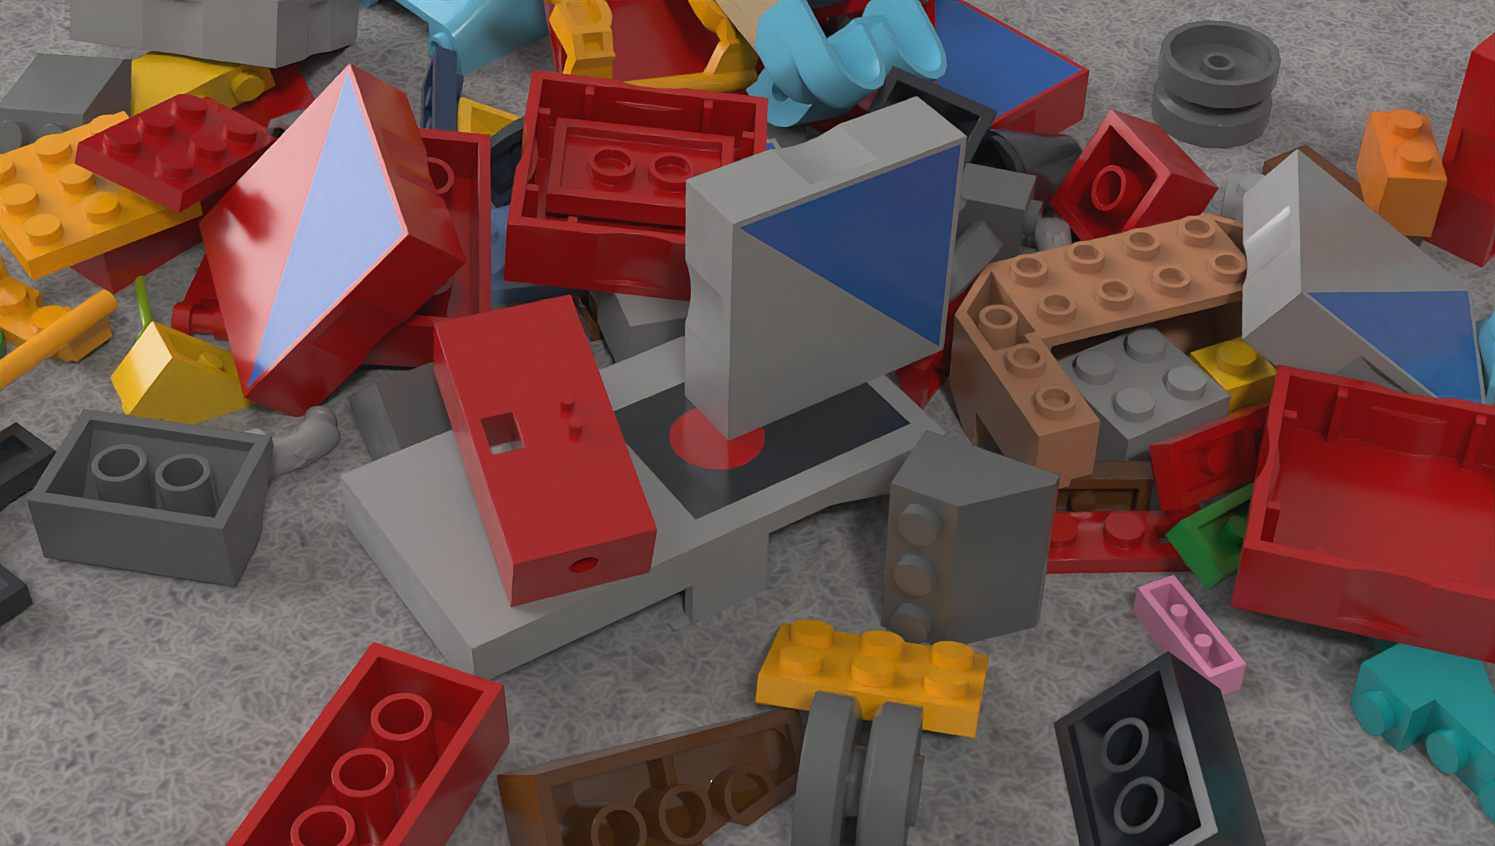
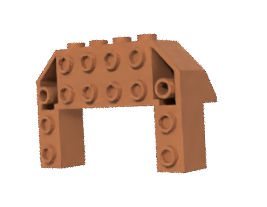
M1206 213L988 263L955 313L949 384L964 433L971 444L974 446L995 440L1005 457L1059 474L1058 489L1068 487L1071 479L1093 474L1100 420L1057 361L1148 324H1152L1186 356L1190 355V352L1242 336L1243 284L1247 276V257L1243 244V222Z

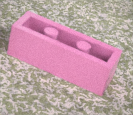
M1175 575L1137 587L1133 613L1164 653L1167 651L1171 652L1220 688L1222 695L1241 689L1247 664Z

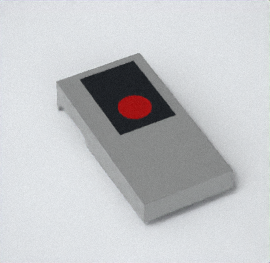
M685 336L600 369L599 373L657 527L650 572L510 607L453 429L340 475L347 527L451 667L490 680L684 589L685 615L668 622V626L673 632L696 621L700 622L767 589L769 533L830 505L890 494L891 482L925 430L946 437L947 432L886 375H882L727 441L685 397ZM511 443L490 447L492 455L513 450Z

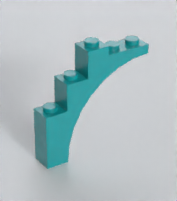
M1371 637L1381 653L1361 664L1349 704L1354 710L1357 721L1367 733L1373 736L1381 735L1398 753L1422 742L1426 746L1428 756L1433 764L1443 773L1455 774L1479 797L1485 814L1495 823V693L1483 662Z

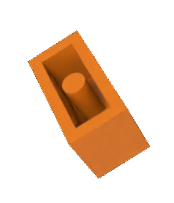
M1398 109L1392 112L1370 111L1356 164L1364 202L1404 236L1431 237L1446 187L1447 177L1428 115L1418 114L1406 109Z

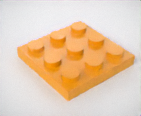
M124 111L114 115L99 116L83 126L60 134L43 136L36 140L35 143L0 154V238L32 280L203 215L200 201L178 213L74 164L78 142L130 118Z

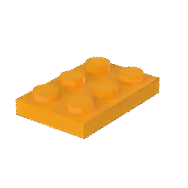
M802 619L794 621L792 624H781L758 674L755 702L810 711L815 692L818 690L854 695L862 707V720L873 721L875 712L886 700L924 706L923 730L975 738L990 655L975 653L972 647L954 641H941L929 646L904 642L900 635L889 631L871 630L859 635L834 631L830 624L823 621Z

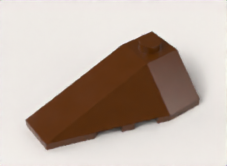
M785 707L569 756L497 775L510 845L704 846L702 841L728 822L749 826L796 791L804 742L799 709Z

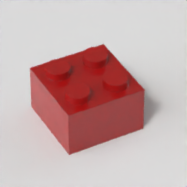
M1110 109L1049 204L1081 241H1088L1127 232L1131 229L1145 228L1180 220L1188 216L1201 215L1219 187L1159 125Z

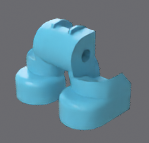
M779 0L759 16L755 49L765 67L758 76V81L748 87L746 91L749 96L768 98L767 122L774 126L789 127L827 120L849 113L856 104L883 86L892 65L929 82H935L945 74L947 67L946 53L919 0H872L867 4L861 18H854L848 25L828 38L824 35L807 0Z

